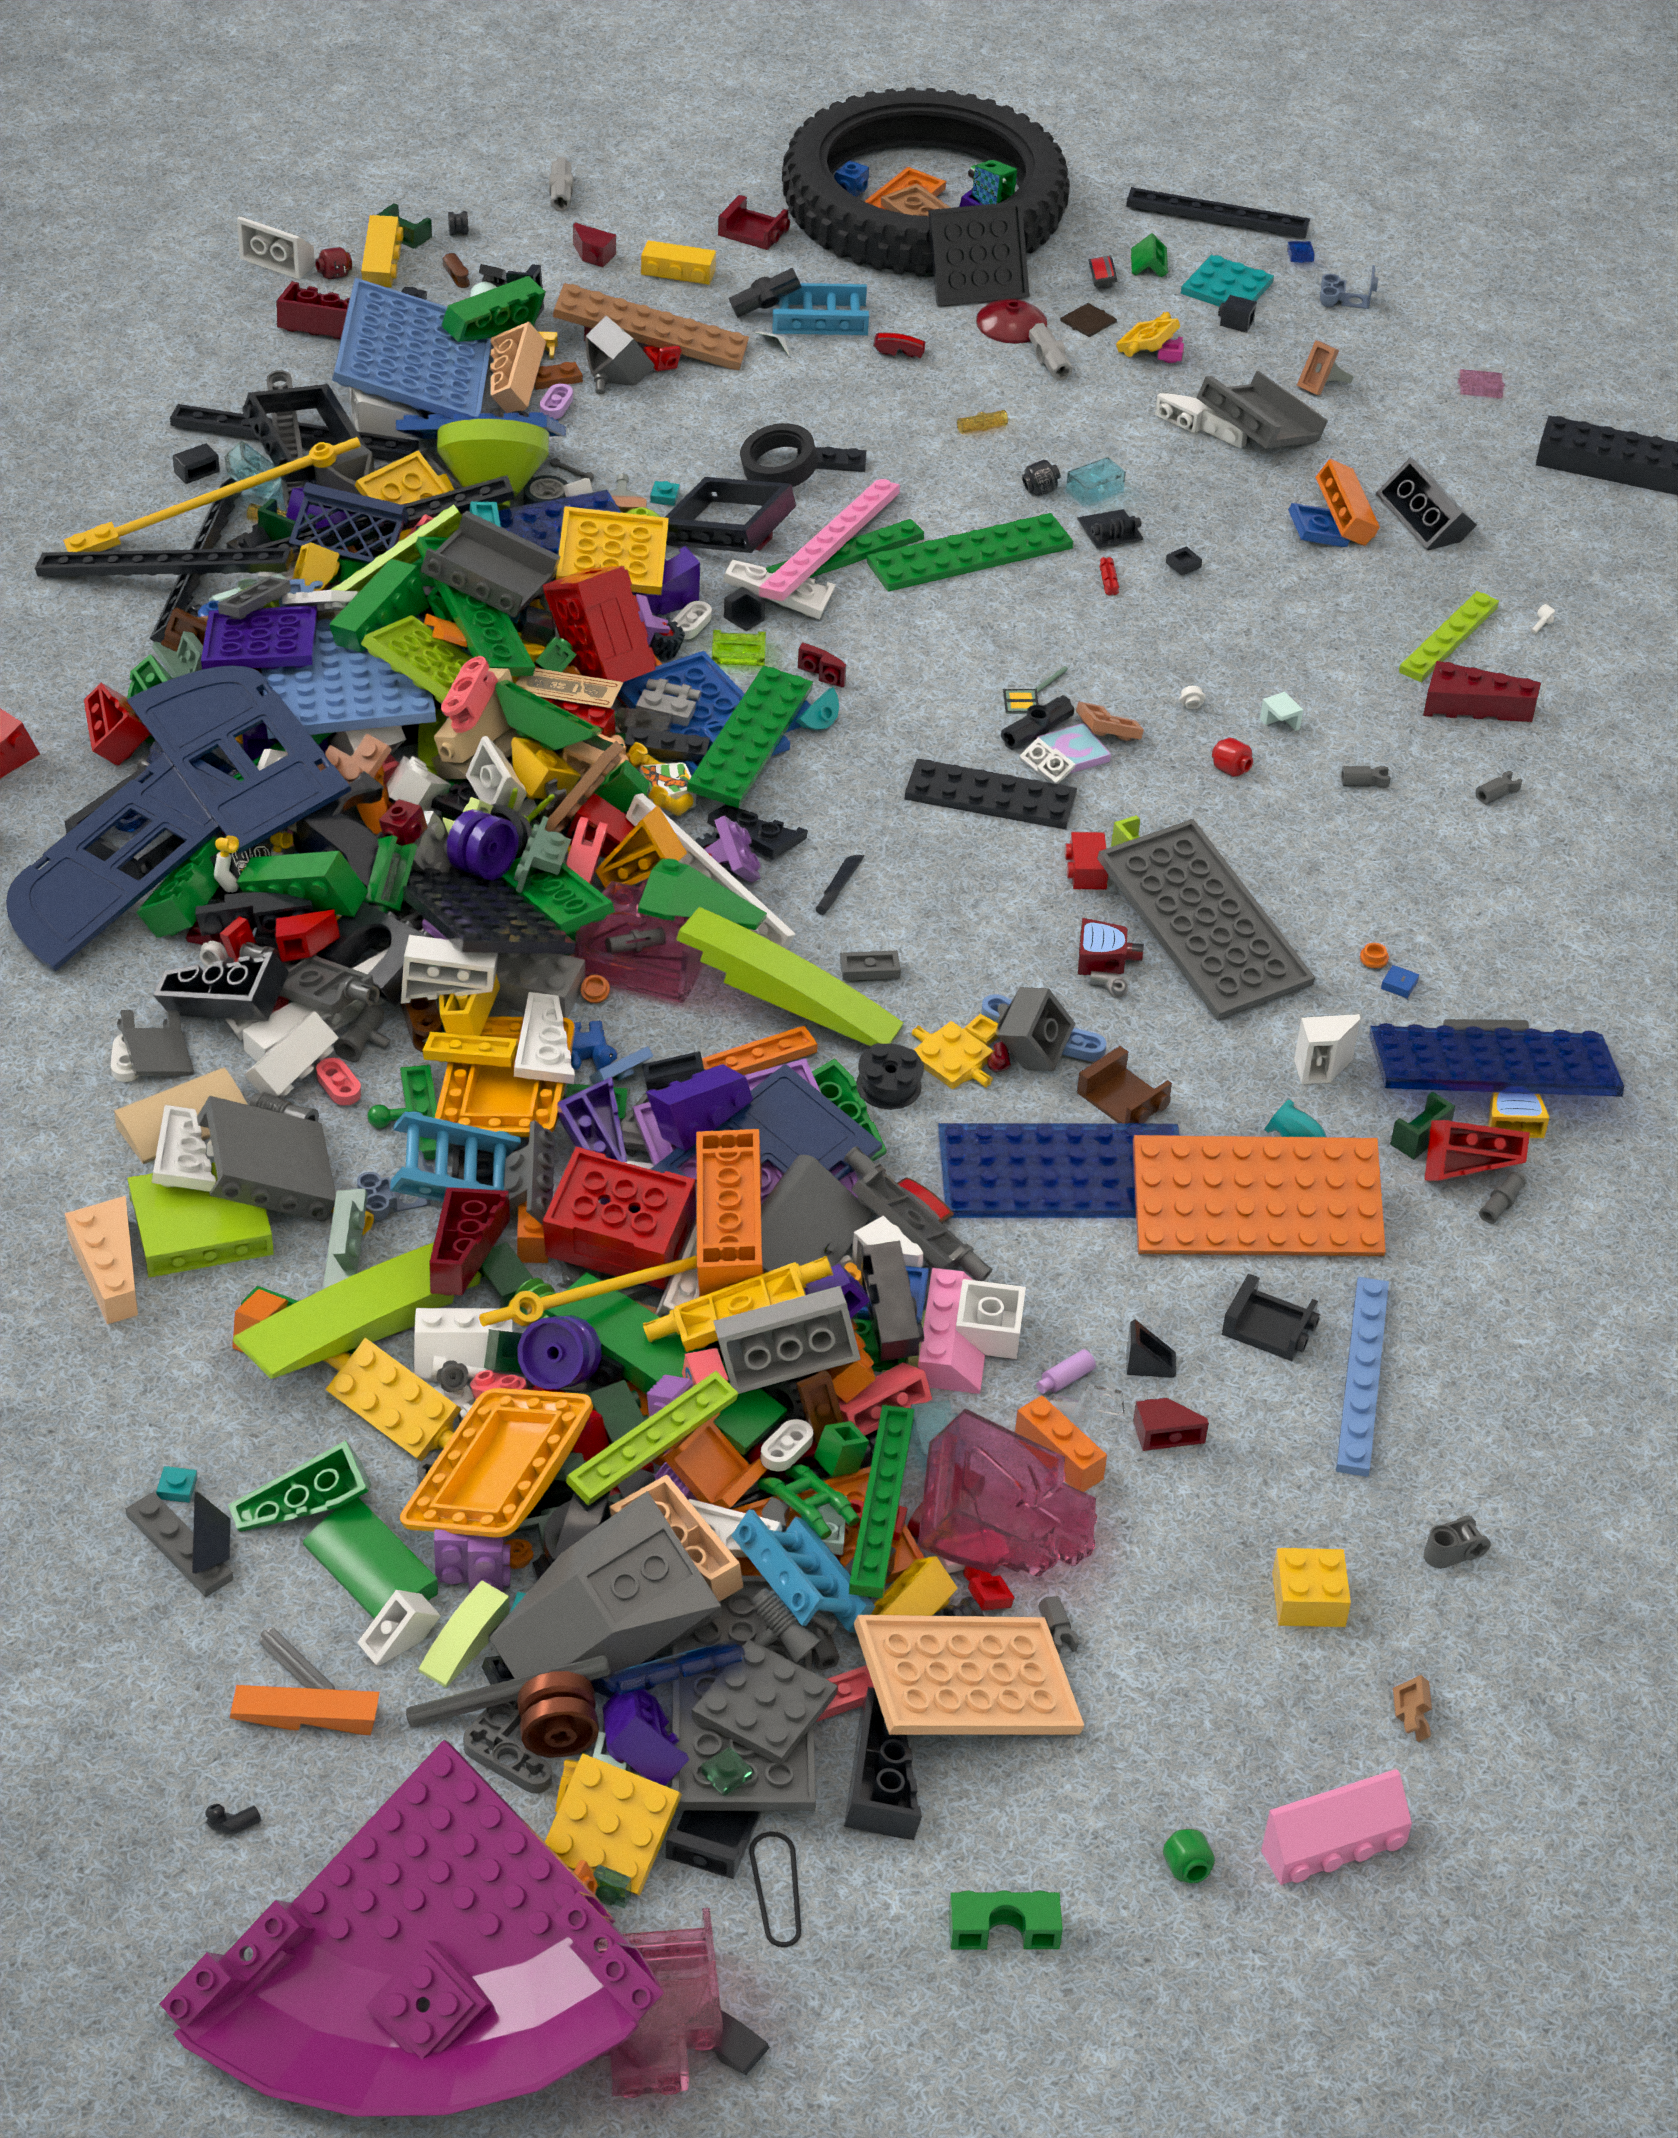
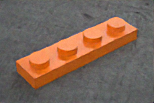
M801 1026L704 1057L702 1061L704 1070L724 1064L742 1075H747L817 1053L818 1044L807 1028Z

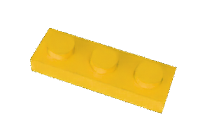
M430 1032L422 1051L424 1060L511 1067L517 1054L518 1039Z

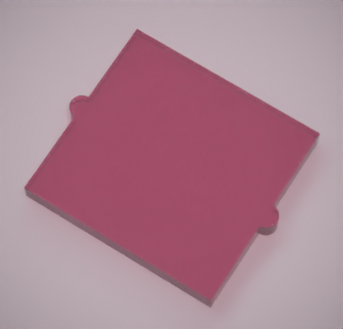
M1460 369V379L1457 382L1460 385V394L1503 397L1505 384L1502 383V373Z

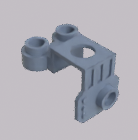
M1375 265L1372 266L1368 295L1346 293L1347 280H1341L1336 274L1328 273L1323 275L1320 292L1321 304L1325 307H1333L1340 300L1341 306L1369 309L1372 291L1377 292L1378 277H1375L1374 274L1376 271ZM1357 297L1362 300V303L1354 304L1349 299Z
M419 1150L418 1168L421 1171L434 1173L432 1165L427 1166L422 1150ZM364 1172L357 1178V1189L364 1188L368 1193L366 1211L373 1214L374 1221L376 1222L384 1220L392 1207L395 1213L431 1205L430 1199L418 1197L413 1203H403L399 1199L402 1193L390 1191L391 1180L389 1177L381 1178L378 1173Z

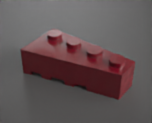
M291 281L276 301L277 327L284 328L290 332L303 331L311 335L323 334L332 336L335 339H341L350 298L342 300L339 294L333 292L321 294L318 293V288L308 286L307 289L300 288L298 282Z
M1436 661L1423 716L1433 717V713L1445 714L1447 718H1457V715H1471L1473 719H1483L1489 716L1496 717L1497 720L1532 722L1541 682L1528 678L1509 676L1504 673L1480 670L1475 667L1460 666L1451 662Z
M446 1188L429 1262L430 1294H443L446 1296L464 1294L492 1247H494L510 1222L509 1191Z

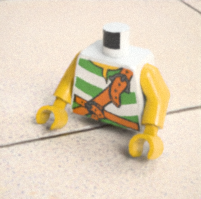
M635 742L629 750L630 760L636 765L641 763L640 773L650 782L647 792L648 798L656 806L659 805L667 816L672 814L681 816L690 808L695 807L696 794L687 791V784L691 774L686 764L658 762L650 755H646L648 751L643 744Z

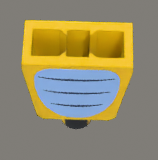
M1512 1075L1504 1077L1501 1083L1495 1084L1489 1104L1488 1126L1530 1132L1529 1138H1545L1549 1114L1537 1087L1533 1084H1520L1519 1079Z

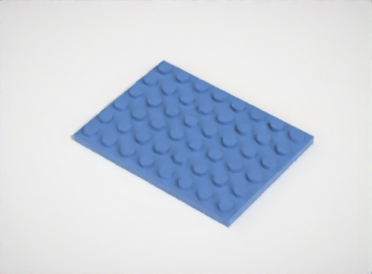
M355 278L332 381L344 387L357 388L366 394H376L385 397L389 401L405 403L415 409H424L435 414L444 415V417L454 419V414H469V416L479 418L491 349V338L458 342L441 326L447 310L446 306Z
M419 614L415 616L418 620H420ZM322 619L317 622L313 665H308L304 668L286 666L273 670L261 668L262 675L269 685L276 691L310 735L436 722L435 706L431 692L415 686L412 679L405 674L395 672L389 663L372 656L368 649L358 652L335 645L329 626L332 621L331 619ZM267 728L268 739L275 738Z

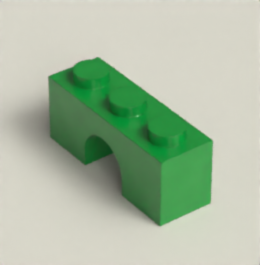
M966 1890L950 1893L948 1915L951 1950H987L989 1931L997 1925H1010L1016 1928L1022 1935L1023 1949H1060L1063 1932L1060 1892H1047L1043 1890L1034 1892H1010L1007 1890L974 1892Z

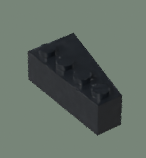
M273 951L263 953L262 957L252 959L251 956L239 957L238 962L227 964L222 960L213 962L212 965L204 968L194 965L171 969L163 972L153 996L166 1011L177 1010L180 1016L268 1021L289 971Z
M868 1687L860 1712L844 1827L914 1840L922 1815L916 1796L918 1792L917 1783L913 1777L912 1751L909 1748L907 1735H889L873 1687Z

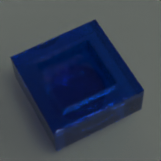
M1311 241L1288 242L1287 252L1291 262H1314L1315 253Z

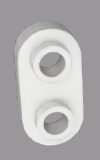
M703 601L691 602L686 605L672 622L676 621L678 623L677 627L681 626L683 628L682 632H685L684 639L694 638L711 621L712 608Z
M120 1034L113 1041L111 1073L116 1080L129 1082L137 1079L139 1076L134 1074L123 1034Z
M793 1419L786 1421L761 1447V1463L763 1466L772 1471H784L790 1468L812 1445L813 1429L810 1424L803 1420Z

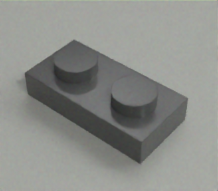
M897 950L840 953L843 981L900 978L901 968Z

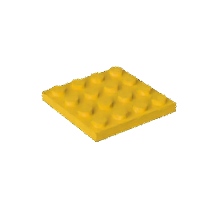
M565 506L559 556L561 558L557 567L556 580L588 568L624 566L625 570L628 569L632 582L630 586L632 592L661 595L669 518Z

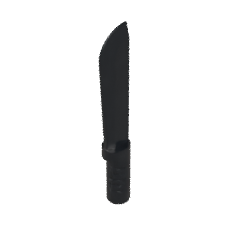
M852 855L844 860L832 882L824 891V897L816 906L818 914L824 915L865 855Z

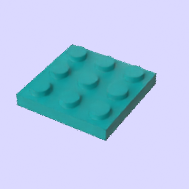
M1211 254L1181 286L1180 294L1219 307L1221 303L1226 302L1230 295L1257 301L1273 283L1274 275L1266 273L1264 270L1254 269L1245 266L1243 263L1233 262L1224 259L1222 256Z

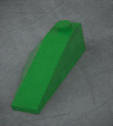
M662 858L651 870L638 906V913L674 921L675 916L691 917L701 907L751 930H756L767 916L765 911L691 866L670 858Z
M835 1058L812 1071L820 1092L882 1143V1149L870 1159L875 1161L885 1155L887 1152L875 1123L871 1121L868 1115L866 1103L858 1093L854 1077Z
M345 1440L228 1504L238 1531L243 1532L339 1508L367 1493L371 1483L361 1460Z

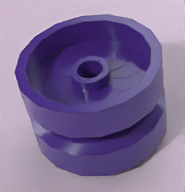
M471 809L465 811L455 820L448 835L446 853L449 862L454 868L473 873L481 878L488 880L498 879L509 870L515 860L518 850V833L516 827L509 820L492 816L480 810Z
M574 1315L542 1318L530 1324L522 1333L517 1347L518 1363L523 1374L532 1384L543 1389H562L577 1386L590 1379L597 1371L601 1360V1342L596 1330L586 1320Z

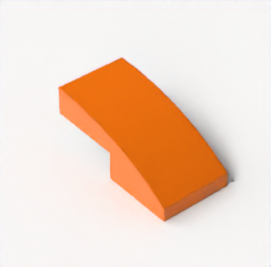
M426 614L424 624L434 627L433 638L467 647V640L455 623Z

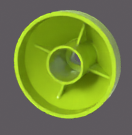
M471 419L445 424L438 429L437 453L462 487L508 475L515 497L548 458L549 432L540 426L513 420ZM510 500L497 504L498 511L510 509Z

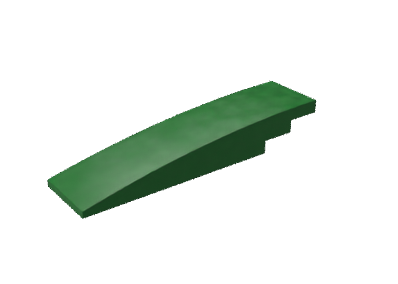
M586 1272L567 1290L600 1282L601 1280ZM618 1290L544 1310V1313L549 1317L574 1315L586 1320L596 1330L601 1342V1354L623 1364L625 1367L623 1377L646 1395L663 1375L683 1378L682 1370L685 1354L707 1350L704 1347L686 1352L681 1335H678L677 1332L650 1343L644 1331L643 1323L660 1317ZM721 1360L727 1374L725 1363L723 1360ZM758 1388L738 1394L737 1400L720 1411V1415L713 1423L736 1450L745 1455L785 1418L787 1409L762 1389Z

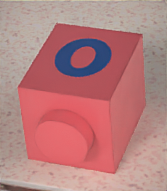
M717 1348L685 1354L682 1376L693 1382L691 1384L692 1387L715 1371L728 1382L729 1379Z

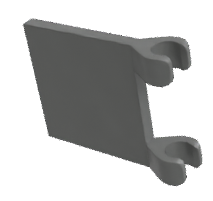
M167 1010V1019L163 1021L164 1028H135L133 1011H120L121 1018L117 1021V1027L123 1034L135 1076H189L194 1074L193 1065L181 1030L179 1011Z

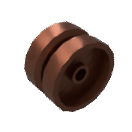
M553 1671L532 1678L519 1690L517 1702L521 1718V1740L527 1750L546 1758L567 1757L579 1754L590 1748L597 1740L599 1725L598 1716L595 1711V1691L591 1681L584 1676L569 1671Z

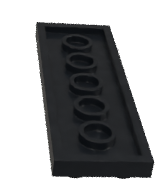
M917 758L905 791L904 800L1066 830L1077 796V788Z

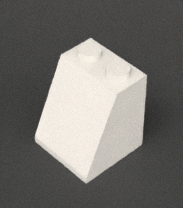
M350 387L351 415L357 431L398 438L412 437L396 430V420H404V415H419V417H422L418 409L405 403L389 401L385 397L376 394H366L360 389Z

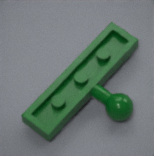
M430 1065L400 1067L405 1108L389 1109L385 1105H374L367 1114L369 1124L374 1128H384L391 1121H397L405 1111L420 1112L423 1116L435 1118L437 1104ZM419 1136V1150H422L425 1160L435 1159L436 1140Z

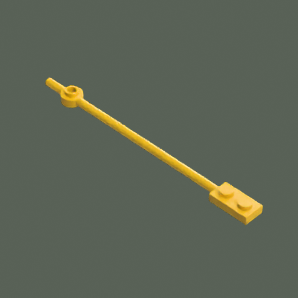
M355 437L334 446L324 442L317 443L310 449L309 455L118 527H114L112 521L98 525L93 529L63 539V542L68 552L107 550L120 545L119 537L305 467L311 465L318 468L328 467L336 461L337 455L361 447L359 439Z
M697 1255L541 1298L531 1291H522L510 1301L508 1307L482 1313L479 1315V1320L483 1327L510 1319L518 1325L529 1326L542 1316L543 1310L697 1269ZM520 1307H524L528 1315L523 1314L520 1311Z

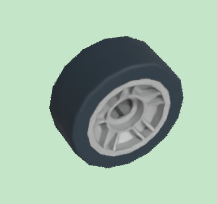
M541 475L530 479L523 488L524 509L529 514L543 519L563 516L562 502L565 495L563 486L569 483L560 477L552 475Z

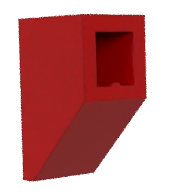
M334 909L276 919V941L282 962L312 957L340 937Z

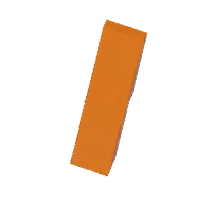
M236 1685L229 1718L299 1731L301 1724L371 1736L380 1692Z

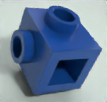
M849 160L836 171L834 179L847 192L858 197L868 188L869 167Z

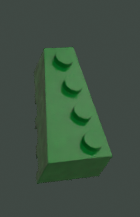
M530 276L448 305L441 326L458 342L492 338L527 322H530L534 327L546 291Z
M390 559L330 622L329 626L335 645L363 652L367 649L361 645L365 635L412 615L415 617L429 608L417 566Z
M215 835L165 877L136 911L156 938L166 935L174 936L181 930L192 927L197 920L195 914L196 906L207 905L220 884L214 878L215 868L210 858L220 852L215 845L217 840Z
M340 851L251 857L236 881L244 893L265 892L301 897L311 900L316 912L334 909L335 914L352 917L355 916L369 892Z

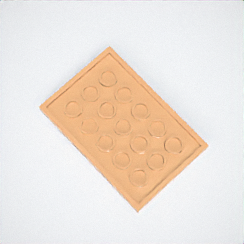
M858 1615L854 1622L889 1735H1080L1085 1726L1045 1617Z

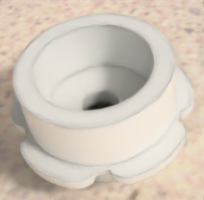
M1188 686L1181 691L1179 701L1187 709H1198L1204 703L1206 696L1200 687Z
M209 941L201 946L199 957L205 966H210L216 961L223 960L226 963L228 954L221 943Z

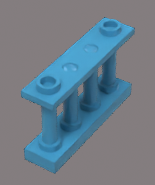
M800 283L802 288L779 298V302L776 304L779 305V309H773L772 334L868 335L869 311L860 310V306H866L867 284ZM789 305H803V309H789ZM812 305H827V310H813ZM836 306H850L851 310H836Z
M405 1111L394 1124L393 1130L407 1133L406 1164L391 1179L390 1191L443 1202L447 1187L504 1190L505 1158L521 1143V1137L512 1136L504 1131L494 1132L423 1116L420 1112ZM419 1136L436 1140L435 1174L421 1171L418 1168ZM449 1143L465 1146L464 1180L450 1177L447 1174ZM477 1149L494 1153L493 1186L480 1184L476 1181Z
M749 1509L731 1536L802 1626L808 1625L817 1610L829 1611L835 1614L848 1632L856 1633L854 1622L857 1616L870 1615L876 1607L868 1597L849 1594L851 1575L817 1533L802 1518L795 1517L785 1532L769 1530L756 1512Z

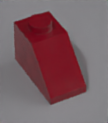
M575 222L573 224V245L583 262L604 267L616 255V234Z
M1169 1398L1136 1401L1133 1424L1142 1451L1204 1444L1206 1442L1209 1425L1208 1419Z

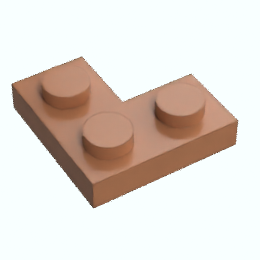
M1078 702L1076 712L1083 719V722L1089 726L1092 733L1100 736H1106L1107 733L1114 734L1117 738L1130 741L1131 738L1141 740L1144 729L1136 720L1111 716L1104 706Z
M366 734L352 756L331 745L326 750L325 755L344 779L351 783L363 771L374 777L392 749L382 741ZM323 763L317 766L320 771L326 768Z

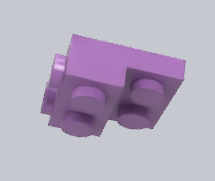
M435 1529V1576L438 1578V1582L452 1585L469 1583V1593L481 1580L503 1592L504 1587H510L511 1566H504L510 1565V1545L504 1544V1537L453 1534Z

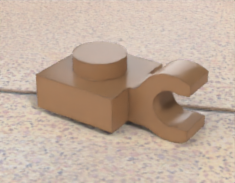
M1419 1675L1393 1688L1395 1716L1404 1722L1406 1733L1409 1734L1415 1731L1418 1742L1431 1736L1430 1727L1424 1717V1713L1432 1710L1429 1681L1422 1675Z

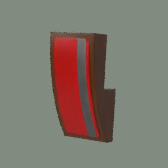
M908 1177L897 1182L899 1186L941 1224L948 1221L954 1215L939 1197L920 1183Z

